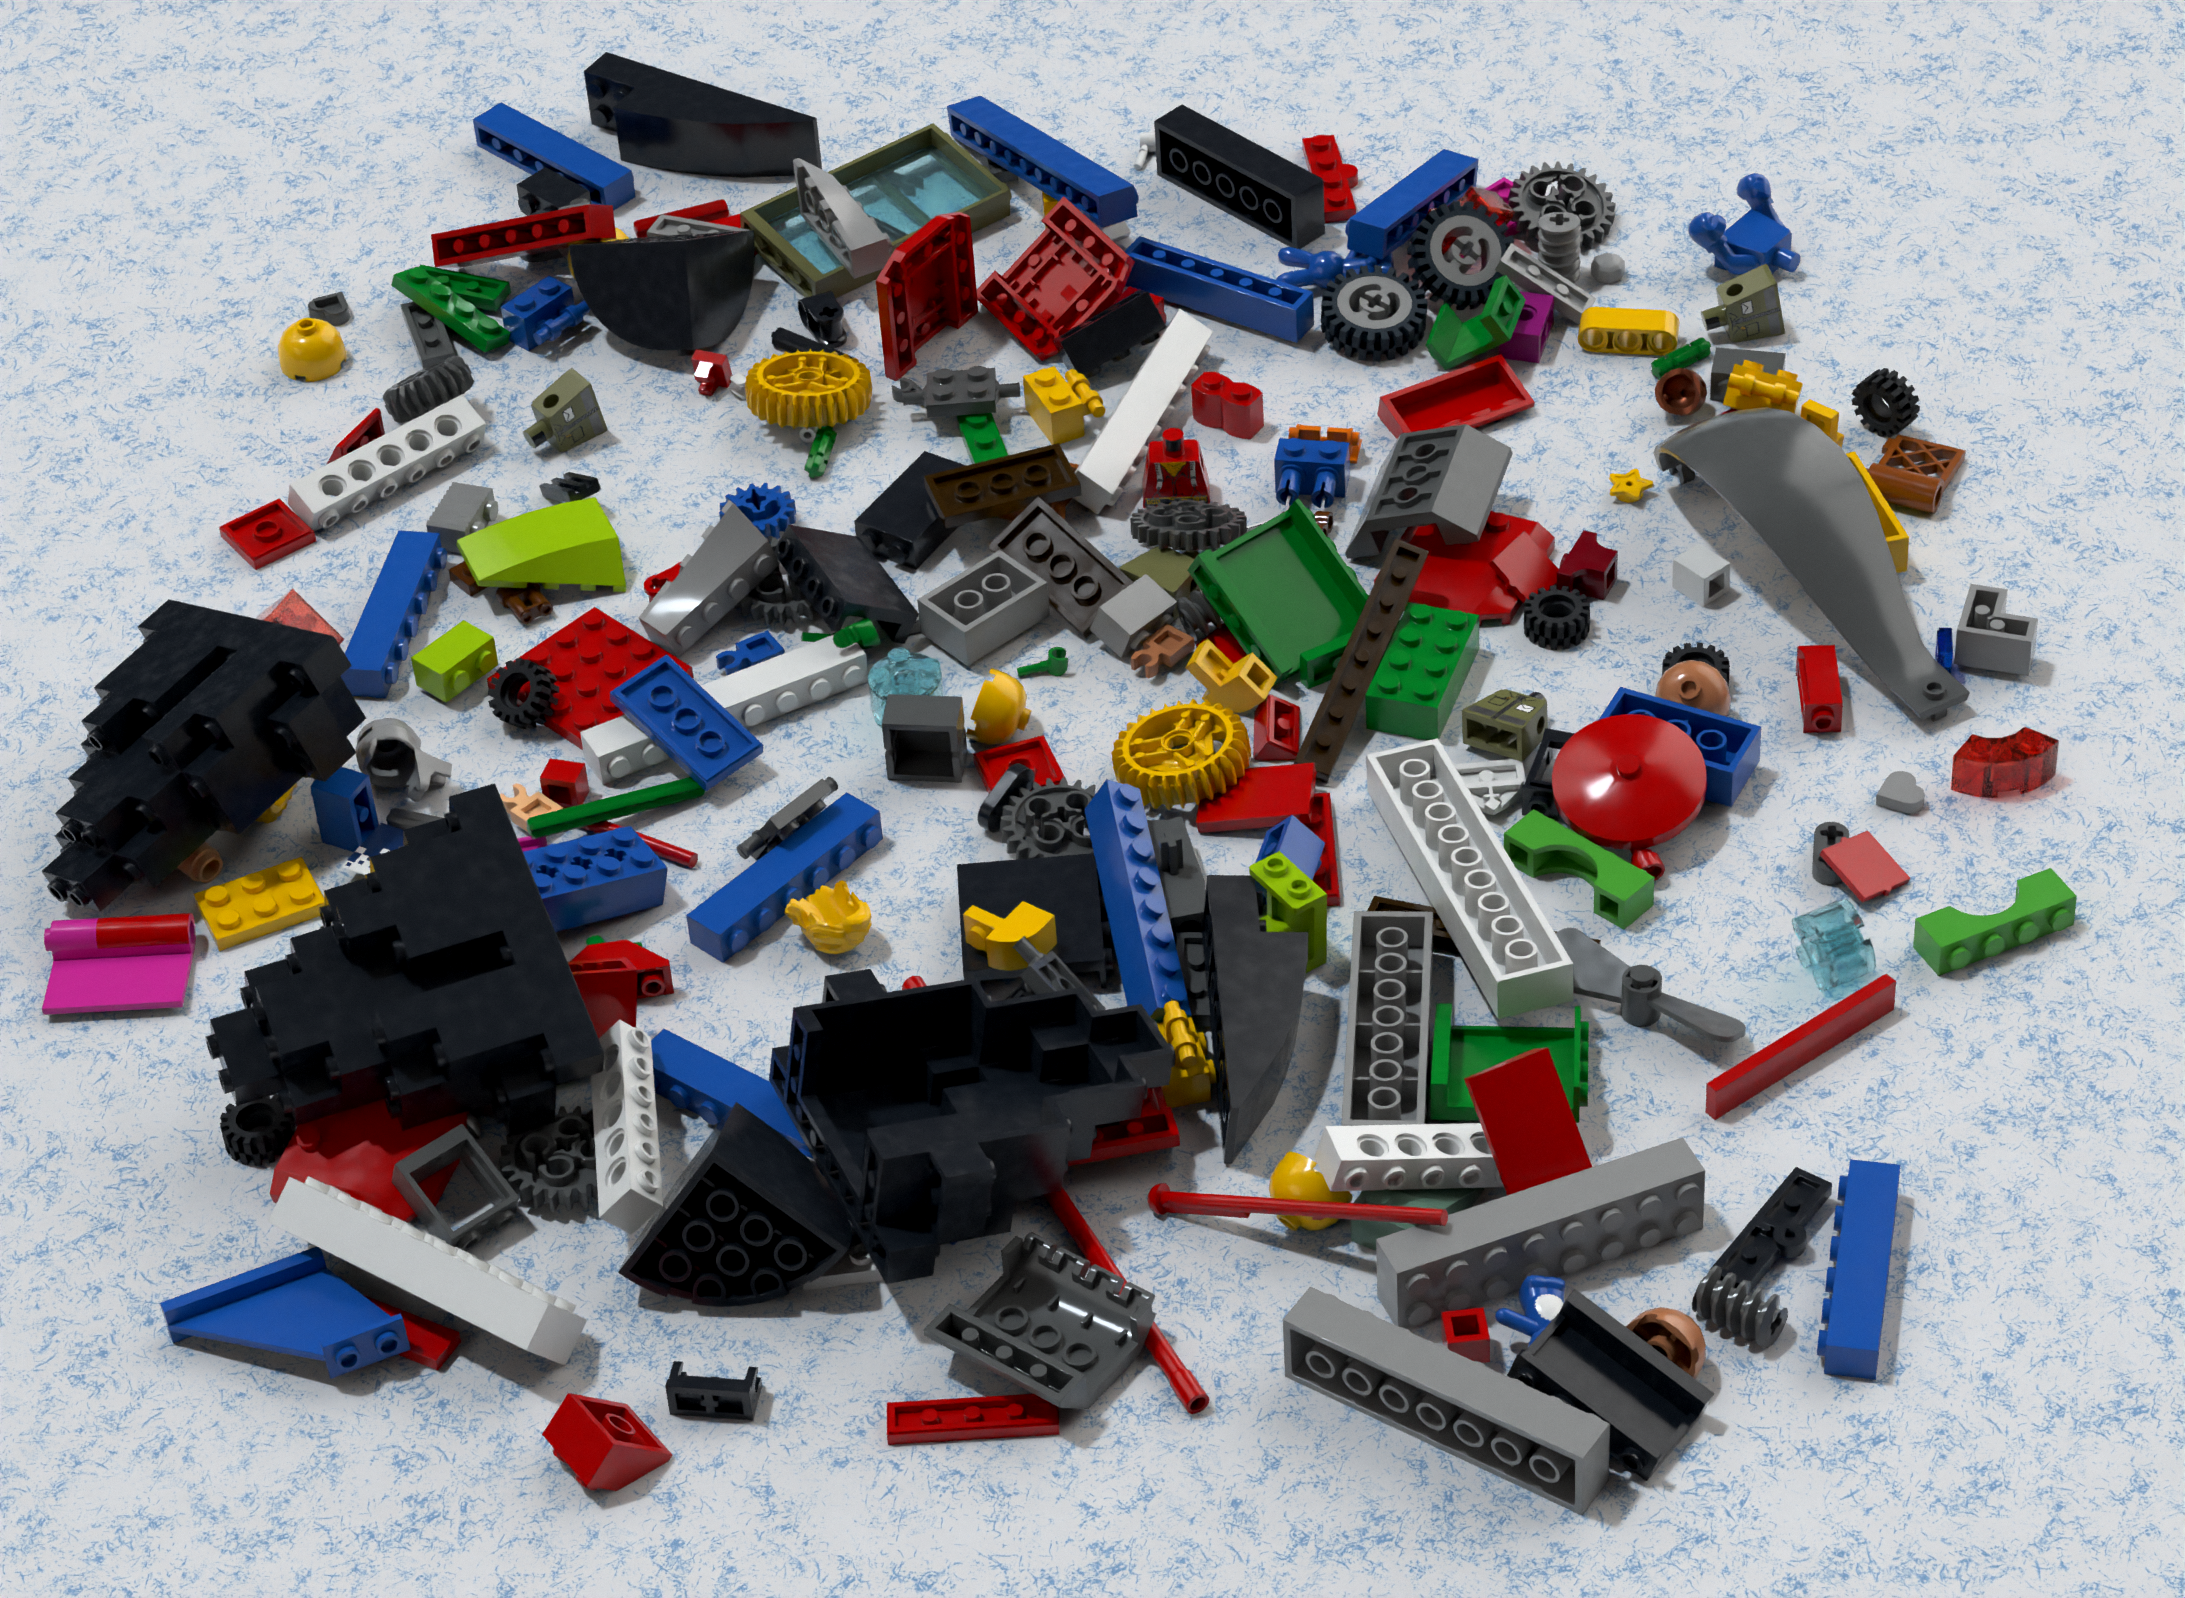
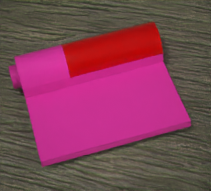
M180 913L52 921L51 927L46 928L44 932L46 951H52L54 961L42 1006L43 1015L183 1007L196 945V926L193 914Z

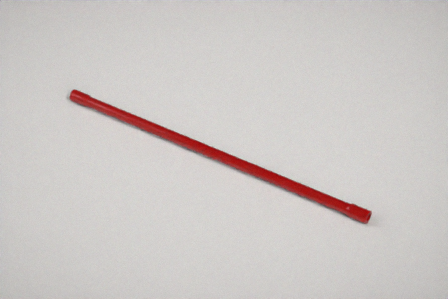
M911 976L904 981L902 990L927 985L922 977ZM1061 1188V1192L1044 1194L1043 1196L1083 1255L1090 1261V1265L1096 1264L1124 1279L1119 1293L1121 1294L1123 1287L1128 1282L1064 1188ZM1153 1321L1144 1343L1168 1378L1172 1390L1187 1412L1191 1414L1201 1412L1209 1403L1208 1395L1193 1373L1185 1367L1155 1321Z

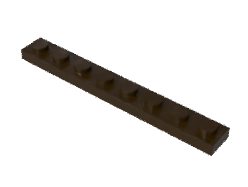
M1398 539L1393 541L1294 761V764L1315 763L1317 780L1328 783L1364 702L1368 688L1425 565L1429 553L1427 550Z

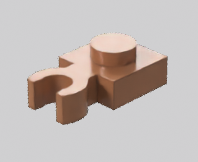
M1166 623L1143 641V650L1136 651L1131 656V669L1135 671L1140 666L1145 665L1146 677L1152 678L1156 676L1160 665L1165 664L1171 668L1195 649L1194 637Z

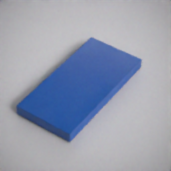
M667 654L610 692V701L705 791H708L763 753V744Z

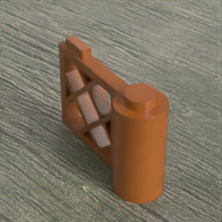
M1898 434L1895 439L1888 438L1883 445L1882 454L1884 456L1879 463H1872L1870 468H1866V470L1888 503L1935 514L1940 505L1944 490L1965 460L1966 450ZM1901 448L1915 452L1904 453ZM1937 458H1945L1949 460L1938 461ZM1925 461L1927 463L1917 466L1914 464L1915 462ZM1903 465L1904 468L1898 469L1894 468V466ZM1937 473L1940 478L1928 476V474Z

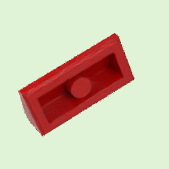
M375 408L335 447L327 464L385 435L379 408Z
M1268 694L1265 701L1261 702L1254 712L1253 758L1260 761L1295 760L1299 752L1300 707Z

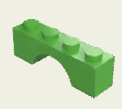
M1534 809L1504 832V849L1516 869L1532 878L1550 873H1566L1584 879L1594 888V913L1623 930L1654 905V876Z
M2052 868L2017 880L2015 903L2000 913L1972 915L1947 906L1916 918L1913 948L1938 976L2074 925L2077 896Z

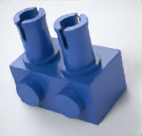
M1279 438L1274 458L1277 501L1286 506L1287 497L1290 496L1289 506H1291L1299 498V495H1311L1312 503L1321 508L1323 498H1326L1324 508H1328L1333 504L1334 497L1345 498L1350 479L1349 443L1332 440L1316 441L1301 440L1299 438Z

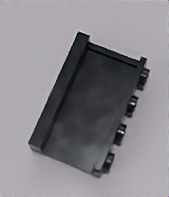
M788 524L783 537L778 541L775 555L830 630L834 632L840 631L848 616L869 618L878 622L892 642L905 644L919 613L861 538Z
M1576 1289L1566 1298L1560 1312L1526 1350L1522 1349L1507 1374L1508 1377L1518 1379L1533 1389L1549 1396H1555L1568 1405L1586 1413L1594 1414L1603 1421L1610 1423L1609 1453L1618 1459L1625 1469L1636 1473L1645 1481L1653 1475L1701 1418L1715 1394Z

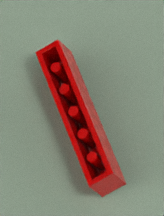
M595 204L431 234L435 267L461 268L569 248V245L617 239L613 205Z

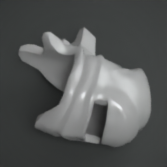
M394 718L374 720L366 724L358 734L356 758L359 769L362 773L369 775L370 783L375 786L387 788L409 787L408 798L414 802H419L423 792H427L429 784L444 786L446 777H451L452 764L421 751L420 738L411 727L401 720Z

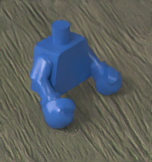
M1753 173L1740 179L1736 189L1737 195L1747 201L1751 210L1726 231V220L1718 214L1713 215L1710 212L1695 216L1689 223L1688 233L1692 240L1706 249L1709 254L1713 253L1715 255L1714 267L1726 270L1731 274L1742 275L1764 264L1768 265L1772 274L1779 268L1794 272L1799 266L1800 254L1791 251L1792 233L1784 226L1771 205L1774 201L1770 197V183L1762 174Z

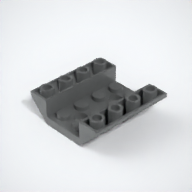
M1467 424L1402 433L1380 467L1346 549L1345 555L1347 559L1357 557L1369 558L1379 555L1389 531L1402 527L1427 526L1436 523L1445 545H1466L1479 541L1512 457L1511 447Z

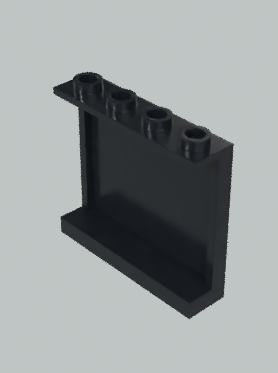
M1094 853L957 864L964 980L976 978L981 985V980L1018 978L1027 969L1006 971L989 967L987 952L976 949L966 943L963 914L974 905L1005 919L1024 901L1055 915L1057 944L1048 953L1053 951L1073 973L1099 971L1101 988H1107L1106 972L1113 971L1112 948H1104L1103 945L1111 944L1109 921L1101 922V918H1108L1104 897L1099 895V892H1102Z

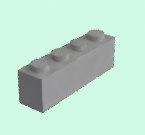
M800 158L794 159L793 165L800 213L805 221L854 279L883 269L890 258L889 252L893 250L888 234L881 232L875 219L868 217L859 201L855 202L848 188L845 185L842 186L833 175Z
M730 500L721 509L724 516L715 527L709 525L701 537L705 540L693 556L687 554L679 564L681 567L673 582L666 581L639 616V620L651 642L677 658L686 652L780 564L769 541Z

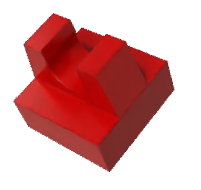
M696 349L691 362L695 372V380L701 383L698 388L699 394L712 396L719 386L728 388L731 383L730 378L733 375L727 355Z

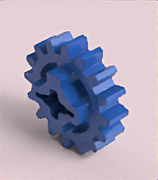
M752 483L749 484V488L745 491L738 487L736 488V495L727 494L725 496L726 502L720 503V520L724 516L721 509L730 500L766 539L769 536L779 539L780 531L785 532L788 524L796 523L795 500L791 499L789 491L781 493V486L778 485L773 489H768V483H764L761 488L759 486L755 487Z

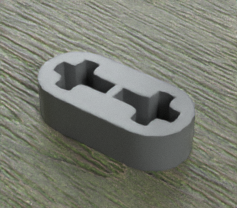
M1837 822L1822 823L1816 827L1814 832L1812 875L1817 882L1828 886L1843 882L1831 867H1826L1825 860L1819 855L1823 849L1832 846L1827 845L1828 840H1835V844H1837L1842 837L1849 838V830Z

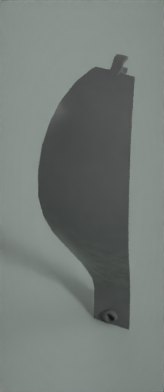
M1762 407L1734 411L1696 422L1676 432L1655 447L1653 453L1658 468L1662 472L1668 469L1671 475L1679 472L1681 484L1694 480L1696 473L1727 501L1778 558L1871 671L1900 700L1907 704L1919 718L1924 719L1931 716L1933 722L1946 717L1947 708L1968 699L1970 692L1932 657L1922 643L1907 606L1877 510L1861 475L1843 449L1819 427L1790 411Z

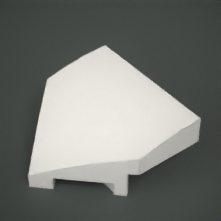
M1506 759L1454 764L1482 812L1495 815L1522 798V785L1526 782L1523 761Z

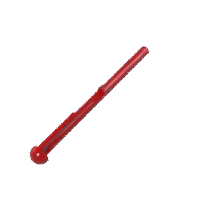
M1159 1183L1153 1186L1147 1197L1151 1210L1160 1215L1179 1213L1248 1218L1251 1213L1308 1216L1312 1217V1220L1334 1218L1445 1226L1448 1221L1446 1209L1170 1191L1166 1183Z

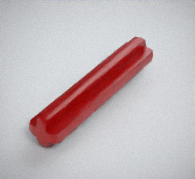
M720 199L664 213V215L709 222L728 217L729 209L726 201ZM660 215L634 221L633 227L636 237H647V231Z

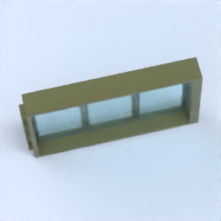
M934 123L827 172L833 175L842 186L845 185L848 188L851 197L855 202L859 201L868 217L875 219L881 232L888 234L893 248L892 252H889L890 257L897 247L937 215L955 212L969 215L972 233L1010 216V200L1012 195L1009 187L1004 182L998 180L990 173L986 166H982L966 149L960 147L952 140L948 133H944ZM797 187L740 213L741 228L754 230L755 251L805 298L827 291H832L835 298H838L876 280L882 271L881 269L854 279L801 216Z

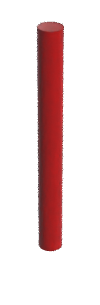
M605 821L581 828L599 834L623 826ZM636 832L656 855L691 868L696 865L698 861L697 853Z

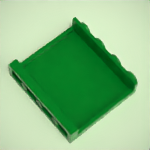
M1299 498L1292 503L1287 511L1212 552L1210 549H1207L1198 554L1187 569L1245 653L1248 655L1253 652L1278 677L1273 687L1300 671V653L1353 632L1369 597L1358 582L1355 571L1346 565L1337 552L1334 542L1329 537H1326L1316 523L1312 511L1306 508Z
M1436 1003L1431 1071V1119L1479 1120L1464 1078L1531 1049L1548 1047L1574 1119L1579 1123L1580 1107H1588L1589 1021H1581V1006H1575V1028L1452 1025V1003Z

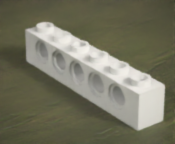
M461 394L289 484L288 505L314 532L321 528H329L345 515L351 512H360L368 503L380 497H388L398 487L408 482L414 483L434 468L445 467L455 457L478 449L484 440L486 423Z
M619 1019L599 1038L604 1051L603 1071L591 1075L599 1218L632 1235L663 1207L651 1037L642 1029L632 1027Z
M1480 1123L1325 1126L1315 1154L1316 1162L1330 1191L1504 1187Z

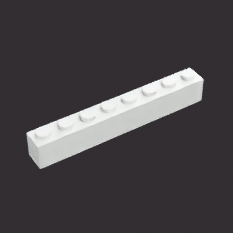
M1179 309L1164 329L1075 471L1081 483L1082 495L1073 498L1097 515L1106 503L1111 507L1115 504L1124 490L1119 487V484L1121 483L1125 486L1136 471L1132 463L1134 462L1138 465L1147 453L1148 447L1144 445L1145 442H1152L1160 432L1162 427L1157 422L1159 421L1163 424L1174 409V406L1169 404L1170 401L1176 404L1187 388L1182 382L1184 381L1188 384L1199 366L1194 364L1195 361L1200 364L1211 349L1206 343L1213 331L1183 310Z
M834 635L711 681L701 685V687L748 729L869 682L866 653L857 642L846 648L836 647L833 643ZM626 715L580 732L584 759L602 785L671 759Z

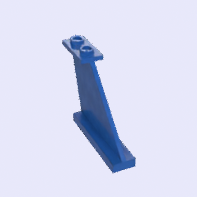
M317 1246L160 1303L172 1343L196 1336L325 1361L330 1379L411 1350L401 1314L391 1317L326 1267L321 1249Z

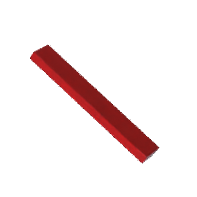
M1888 974L1882 975L1706 1084L1705 1113L1714 1120L1720 1118L1893 1011L1896 980Z

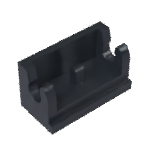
M683 1361L673 1362L669 1379L665 1385L671 1415L754 1420L762 1389L761 1377H757L758 1367L749 1366L745 1380L713 1376H687V1372H682Z

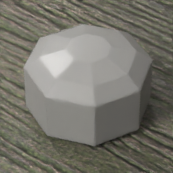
M1604 253L1595 256L1591 263V275L1596 281L1611 284L1620 281L1625 273V261L1617 254Z

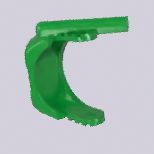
M863 618L833 634L802 632L801 635L802 642H816L834 635L833 643L838 648H846L856 642L862 650L874 648L881 644L879 635L869 618Z

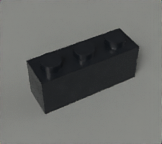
M1138 290L1052 341L1067 369H1075L1078 373L1083 374L1089 379L1102 371L1100 366L1111 359L1115 363L1131 354L1129 349L1141 343L1144 346L1157 340L1160 337L1158 332L1167 326L1149 292Z

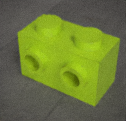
M465 620L411 657L416 685L446 703L499 665L494 637Z

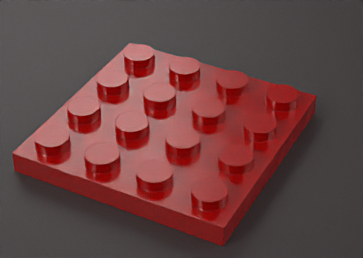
M596 607L519 657L552 671L550 674L554 675L557 679L554 685L559 686V693L553 694V697L559 700L557 705L551 704L550 709L554 713L552 716L544 715L546 722L543 725L582 750L581 731L625 715L610 701V692L666 654L687 674L694 678L693 669L690 665ZM497 672L487 678L488 689H495V685L490 682L492 677L499 679L500 675ZM529 681L521 687L518 693V707L529 696Z

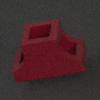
M1583 530L1569 554L1565 553L1561 559L1560 568L1557 572V590H1561L1562 586H1568L1569 592L1577 589L1580 591V596L1584 594L1586 597L1604 600L1617 580L1618 551L1601 546L1597 542V533Z

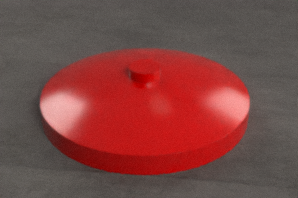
M1638 714L1610 716L1583 727L1564 744L1558 753L1552 771L1554 802L1564 822L1575 833L1584 836L1597 845L1623 850L1652 847L1680 834L1693 822L1700 812L1707 790L1705 761L1695 742L1680 728L1665 720Z

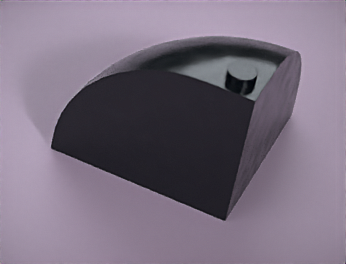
M754 230L696 234L695 236L693 234L652 236L569 245L574 276L586 304L609 331L630 344L651 350H677L678 356H693L696 349L714 346L724 341L734 331L745 311L754 274Z
M736 1102L663 1200V1207L651 1217L625 1258L618 1273L656 1294L665 1297L670 1294L692 1300L691 1304L730 1307L763 1303L789 1294L790 1290L808 1281L811 1283L829 1270L849 1249L852 1230L847 1215L827 1180L816 1166L783 1135Z

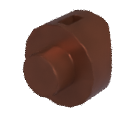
M1684 368L1673 369L1664 374L1655 387V397L1660 407L1668 413L1680 416L1692 415L1700 410L1705 403L1707 395L1706 384L1702 377L1696 372Z

